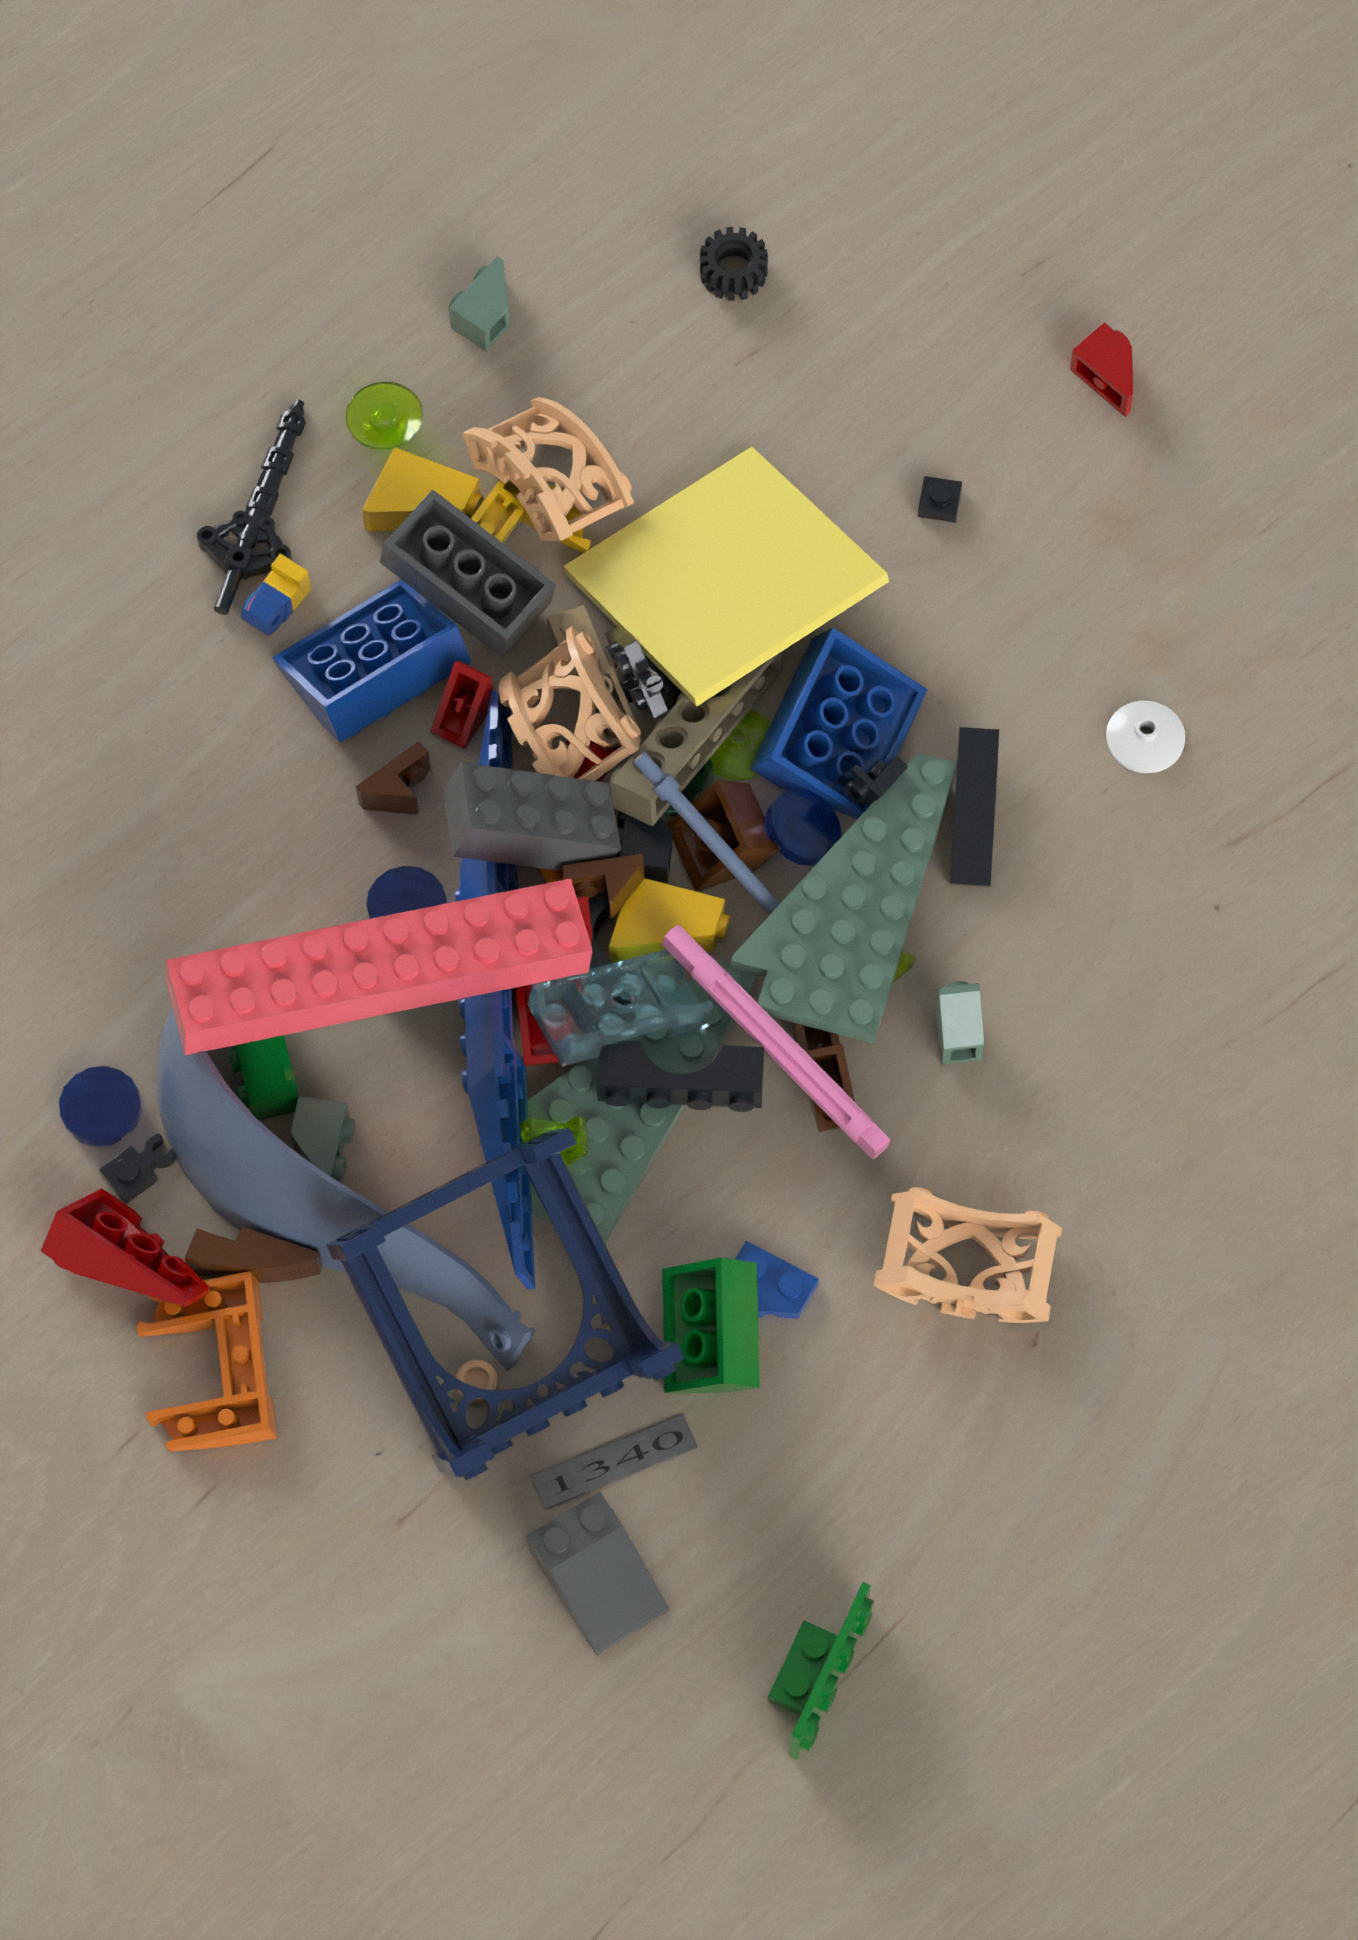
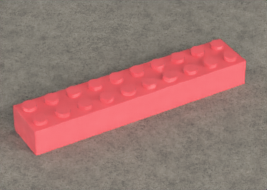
M570 878L166 960V985L184 1054L190 1055L199 1051L205 1052L588 973L593 950Z

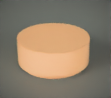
M470 1360L464 1363L456 1373L457 1379L471 1386L487 1390H497L498 1388L497 1373L494 1367L486 1361ZM457 1389L458 1394H459L460 1397L462 1398L463 1395H462L461 1391ZM476 1398L471 1403L482 1404L486 1401L483 1398Z

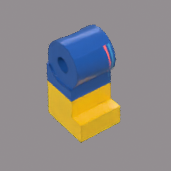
M279 554L271 564L272 571L259 588L248 597L241 611L242 620L266 635L274 633L311 591L309 572L282 554Z

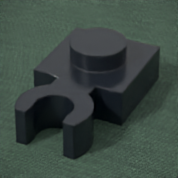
M160 1134L151 1136L146 1141L145 1149L142 1152L138 1153L131 1145L99 1169L102 1178L123 1203H129L158 1181L157 1175L153 1171L154 1169L167 1168L177 1159L173 1149H170L164 1155L154 1153L164 1143Z

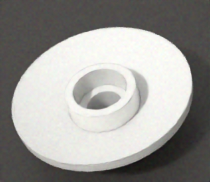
M1136 701L1121 707L1111 717L1106 731V743L1112 757L1126 769L1138 773H1156L1167 769L1179 759L1185 745V730L1180 718L1165 705L1153 701ZM1140 728H1150L1154 732L1144 734L1140 731Z

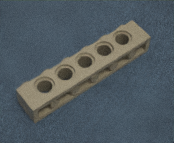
M782 652L698 706L681 692L675 706L666 716L663 715L658 719L654 730L647 739L640 741L639 749L632 754L622 768L618 767L613 772L609 781L613 807L653 826L668 809L670 803L667 800L661 801L651 788L654 785L638 769L633 761L640 754L646 752L665 774L670 773L680 784L678 789L682 792L783 672Z

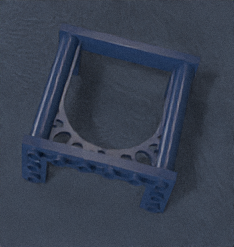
M570 1128L549 1130L325 1244L332 1259L341 1261L437 1452L432 1455V1458L438 1470L456 1478L463 1477L464 1480H468L483 1473L488 1469L485 1464L487 1461L495 1458V1454L513 1445L511 1438L524 1431L527 1436H531L550 1426L548 1419L560 1412H563L564 1416L567 1417L588 1406L585 1399L600 1392L602 1397L615 1393L624 1387L622 1380L631 1375L646 1379L653 1378L654 1381H657L675 1372L677 1368L674 1363L684 1359L678 1344L661 1341L639 1312L559 1153L577 1144ZM523 1166L578 1276L583 1298L582 1320L578 1335L569 1353L548 1375L532 1384L517 1389H481L466 1384L452 1376L432 1356L377 1246L386 1242L384 1236ZM592 1295H594L597 1304H592ZM600 1313L601 1324L604 1325L607 1322L610 1331L601 1328L593 1329L591 1325L592 1318ZM591 1338H601L607 1341L613 1349L611 1358L602 1362L589 1358L584 1351L586 1341ZM581 1361L586 1367L594 1371L591 1373L579 1371L576 1373L578 1378H575L570 1374V1367L576 1362ZM436 1376H439L441 1379L444 1380V1382L441 1385ZM555 1382L565 1386L557 1390ZM542 1384L548 1388V1393L544 1397H540L537 1393V1388ZM458 1389L463 1397L457 1403L454 1412L450 1403L455 1401L448 1396L447 1392ZM529 1396L533 1403L526 1406L527 1399ZM483 1398L488 1404L487 1419L480 1427L471 1428L466 1422V1410L474 1399ZM510 1400L513 1403V1410L511 1413L509 1409L504 1410L500 1420L496 1422L498 1403Z

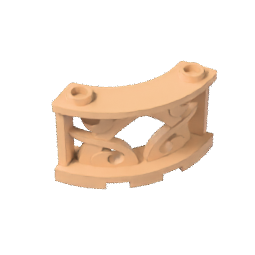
M537 397L531 400L532 408L489 429L473 427L462 433L475 469L487 471L503 483L511 481L521 491L518 493L517 498L532 520L541 541H562L572 536L573 532L634 503L630 494L631 484L627 476L619 471L614 460L598 437L579 417L556 401ZM535 444L555 445L571 450L572 470L569 479L563 473L553 468L534 467L532 461L535 454ZM521 446L524 448L526 452H521ZM546 482L554 483V489L551 490ZM593 483H597L605 497L606 503L593 509L583 495L590 500H597L598 491L592 486ZM575 505L581 515L567 521L565 516L572 506Z
M573 625L566 630V640L517 677L510 671L499 680L498 689L501 704L505 707L508 706L513 712V715L507 718L518 742L522 746L528 743L533 750L532 755L537 760L532 765L538 773L574 778L586 756L596 765L578 779L595 781L639 749L641 741L639 735L641 731L629 715L624 716L607 689L598 667L597 654L595 653L597 647L594 641L586 632L582 631L579 633ZM564 688L580 692L579 714L574 733L558 724L541 726L542 721L551 709L554 689ZM540 700V703L536 706V701ZM596 706L601 713L595 714ZM611 728L619 739L621 747L602 760L589 748L590 741L602 747H610L611 745L603 740L602 733L605 729ZM557 736H563L570 741L568 746L559 740L560 743L557 749H553L552 743Z
M913 1187L907 1192L892 1194L891 1203L895 1206L883 1269L876 1270L873 1286L914 1305L919 1303V1299L933 1304H940V1313L975 1319L976 1312H982L983 1314H998V1321L1005 1323H1031L1049 1320L1051 1305L1046 1303L1056 1240L1058 1237H1061L1062 1228L1049 1220L1048 1215L1039 1211H1026L1024 1214H1005L976 1210L945 1201L934 1196L930 1190L920 1187ZM913 1215L930 1222L928 1228L921 1226L918 1221L916 1223V1232L924 1241L923 1244L909 1234ZM972 1237L992 1256L998 1266L980 1272L972 1280L969 1287L958 1285L957 1275L953 1267L938 1253L954 1243ZM997 1237H1003L1002 1242ZM1017 1239H1037L1034 1259L1016 1263L1015 1260L1026 1255L1030 1244L1024 1247L1018 1246L1016 1244ZM908 1246L914 1254L906 1266H903ZM936 1267H938L944 1273L945 1278L939 1280L931 1277L930 1273L935 1272ZM1032 1270L1028 1291L1025 1288L1022 1273ZM998 1278L994 1284L998 1286L999 1290H987L984 1288L983 1283L990 1279Z

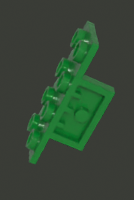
M862 1582L838 1635L803 1620L768 1695L769 1702L800 1715L791 1735L789 1756L796 1760L802 1749L811 1750L820 1729L818 1725L821 1716L818 1714L820 1710L828 1713L838 1690L836 1686L839 1677L836 1675L838 1672L845 1675L854 1657L855 1650L853 1649L857 1641L854 1636L855 1634L863 1636L873 1614L871 1610L875 1602L869 1598L870 1584Z

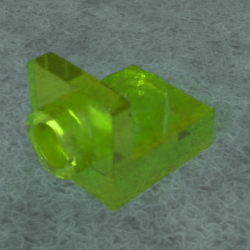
M575 1116L564 1124L531 1117L520 1123L522 1144L549 1130L570 1128L577 1144L559 1152L566 1167L588 1154L589 1141L586 1134L584 1117Z

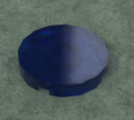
M791 789L782 792L767 808L765 826L770 841H775L781 848L778 852L786 859L798 865L815 866L842 836L840 821L833 808L821 796L809 790Z
M401 866L389 869L376 878L368 891L366 907L369 919L446 904L447 898L443 885L432 873L420 867Z
M107 1066L87 1068L74 1075L64 1086L59 1099L60 1117L68 1132L79 1142L95 1147L113 1145L121 1141L123 1136L135 1129L142 1113L141 1096L132 1078L119 1069Z

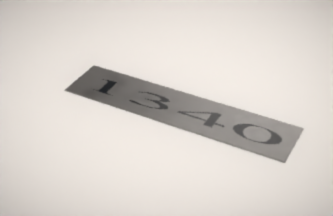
M682 1414L533 1474L531 1477L543 1505L547 1509L698 1447Z

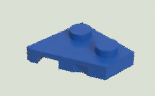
M745 1241L735 1258L736 1260L757 1263L758 1317L771 1314L778 1318L799 1319L819 1285L817 1277L748 1241Z

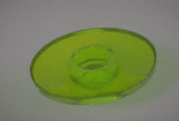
M377 382L363 387L351 398L346 410L347 427L353 438L363 446L374 450H393L394 447L399 448L406 445L417 435L423 421L422 406L418 397L409 388L394 382ZM383 420H389V421H391L390 424H386V425H381V424H379V423H380L381 421H383Z
M750 710L705 763L706 767L717 776L733 781H743L759 776L750 767L771 723L761 714ZM734 735H742L745 737V739L743 741L736 742L733 741L731 737Z

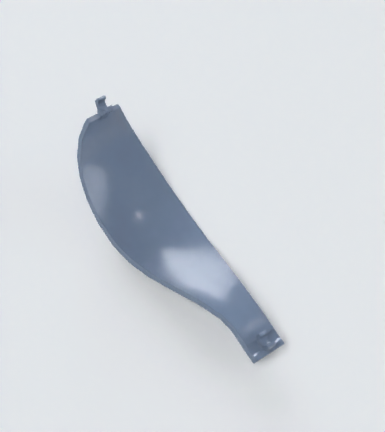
M171 1008L162 1029L157 1049L156 1096L166 1139L170 1147L175 1151L184 1174L215 1212L239 1230L241 1227H245L320 1253L322 1266L346 1273L341 1261L332 1259L325 1244L388 1212L324 1173L289 1148L259 1122L226 1084L206 1051L185 1055L173 1008ZM407 1224L384 1236L386 1242L378 1245L377 1248L397 1288L447 1307L467 1323L506 1371L516 1365L524 1346L530 1342L535 1332L533 1327L528 1328L519 1321L522 1315L519 1311L512 1312L509 1305L491 1284L467 1262L411 1225Z

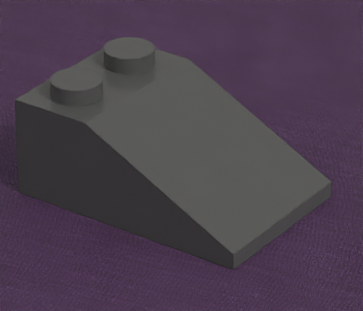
M600 1491L527 1535L530 1553L596 1655L669 1611L668 1605L623 1525Z

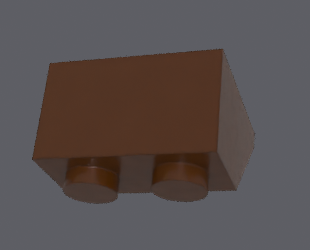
M717 780L691 802L752 872L780 851L750 783ZM679 814L666 823L672 831V839L695 891H703L736 879Z

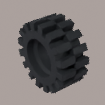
M726 227V234L723 235L719 229L714 232V239L708 236L705 239V246L702 245L700 249L701 281L706 283V289L711 293L716 288V297L722 299L724 293L728 294V301H735V294H740L741 300L748 298V291L753 296L758 293V285L764 286L768 274V252L765 249L764 241L762 239L757 241V234L753 231L749 236H746V228L739 227L738 233H733V227ZM739 256L748 261V266L741 271L731 272L721 268L719 263L723 258Z

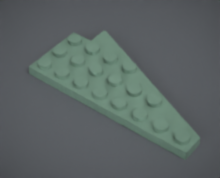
M918 753L907 765L908 768L884 795L869 806L732 955L730 968L765 977L758 1004L771 1017L875 1044L955 777L957 762Z
M722 958L717 961L749 995L752 993L757 984V975L730 968L731 963ZM693 979L611 1040L640 1041L646 1055L656 1066L668 1072L686 1074L699 1071L711 1063L735 1020ZM598 1048L528 1099L527 1104L529 1140L549 1130L570 1128L577 1144L559 1153L604 1243H606L686 1105L671 1104L667 1108H652L646 1103H629L626 1106L616 1107L608 1105L604 1101H597ZM531 1183L532 1215L552 1224Z

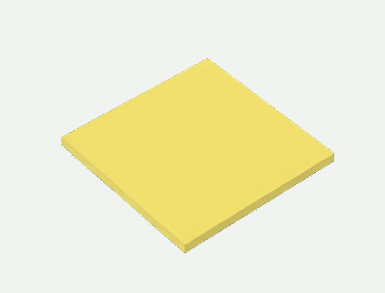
M752 446L563 566L566 576L617 627H620L637 639L643 653L696 706L889 582L887 572Z

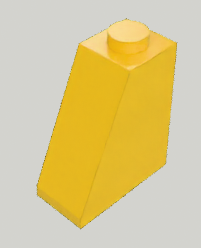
M394 447L362 508L364 528L370 531H395L432 489L471 518L484 501V496L480 493L479 478Z
M644 878L620 910L609 944L610 961L618 965L673 957L662 946L664 936L677 925H680L706 952L714 951L718 937L725 939L731 916L725 914V899Z

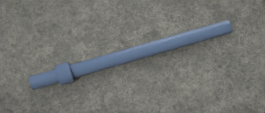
M646 752L640 754L633 763L654 785L651 788L661 801L667 800L766 913L770 915L780 904L777 899L678 789L680 784L670 773L665 774Z

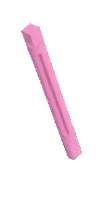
M680 925L672 928L664 936L662 946L760 1047H764V1051L854 1143H857L872 1160L888 1148L891 1139Z

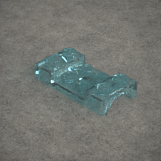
M666 949L589 969L588 973L533 984L528 1001L530 1011L562 1067L599 1057L601 1047L663 1029H668L671 1036H676L708 1027L714 1008L711 1000L698 1001L685 979L684 967ZM620 996L625 1000H630L631 1004L621 1005L615 1002L613 997Z

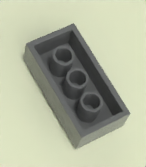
M433 489L384 542L380 563L502 658L552 601L555 583Z
M461 762L443 790L453 857L562 871V866L615 858L621 849L609 783Z

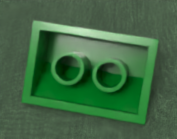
M284 1035L235 1045V1048L228 1049L233 1073L242 1071L244 1084L237 1086L239 1098L247 1108H251L252 1114L258 1121L295 1112L299 1096Z
M721 1257L662 1268L663 1341L677 1343L684 1356V1359L674 1363L677 1370L664 1377V1393H731L760 1388L757 1263Z

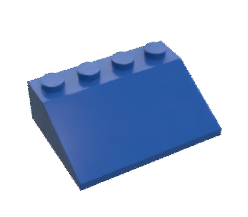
M403 580L397 581L272 657L276 666L321 725L340 743L347 738L357 735L363 728L382 717L388 716L394 709L412 698L422 695L427 689L449 677L454 662L457 660L466 665L472 662L458 626Z
M832 627L810 640L750 769L782 790L858 819L871 804L862 808L859 803L849 799L843 787L838 783L837 778L841 773L855 765L860 766L865 772L877 760L880 759L884 763L897 756L928 689Z

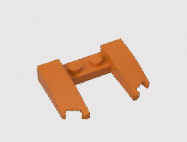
M251 1271L204 1280L210 1287L208 1295L186 1307L148 1296L151 1300L159 1303L151 1323L138 1322L136 1329L139 1337L188 1333L216 1329L224 1397L145 1412L146 1419L152 1427L161 1423L172 1438V1440L164 1444L169 1452L211 1449L277 1439L273 1398L268 1392L260 1321L264 1320L260 1285Z

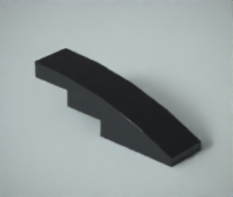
M959 727L950 884L991 886L999 729Z

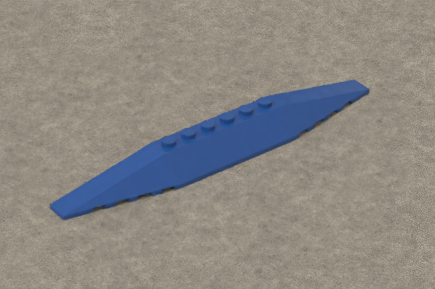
M499 690L491 691L478 765L513 769L511 726L507 720L511 713L508 706L505 707L501 704ZM462 858L460 888L455 890L456 901L518 889L517 865ZM511 989L459 999L460 1013L465 1021L466 1030L465 1033H461L460 1042L462 1052L467 1057V1069L462 1071V1083L466 1094H469L486 1162L529 1141L526 1066H524L523 1058L513 1046ZM521 1166L491 1181L515 1275L529 1290L535 1289L531 1181L524 1167Z

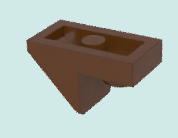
M419 741L358 784L356 792L358 804L362 809L418 814L417 798L408 786L419 784L427 776L428 771L431 770L429 752Z
M643 854L562 866L563 880L571 878L576 897L588 896V898H591L599 892H606L611 919L616 916L645 878Z

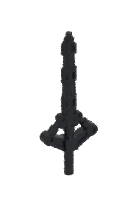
M296 399L294 404L280 416L276 429L279 431L273 446L267 450L261 469H263L256 486L253 487L245 512L242 510L236 511L228 522H222L215 527L204 526L197 532L199 548L206 552L226 573L214 606V611L221 615L229 613L241 579L248 580L250 577L271 572V564L279 554L292 560L290 548L283 545L281 538L277 536L275 522L270 518V515H272L278 499V491L283 476L287 475L294 456L292 449L296 437L302 435L306 424L303 417L304 402L302 400ZM231 532L238 537V545L229 544L223 538L230 535ZM267 542L269 549L253 551L256 543Z

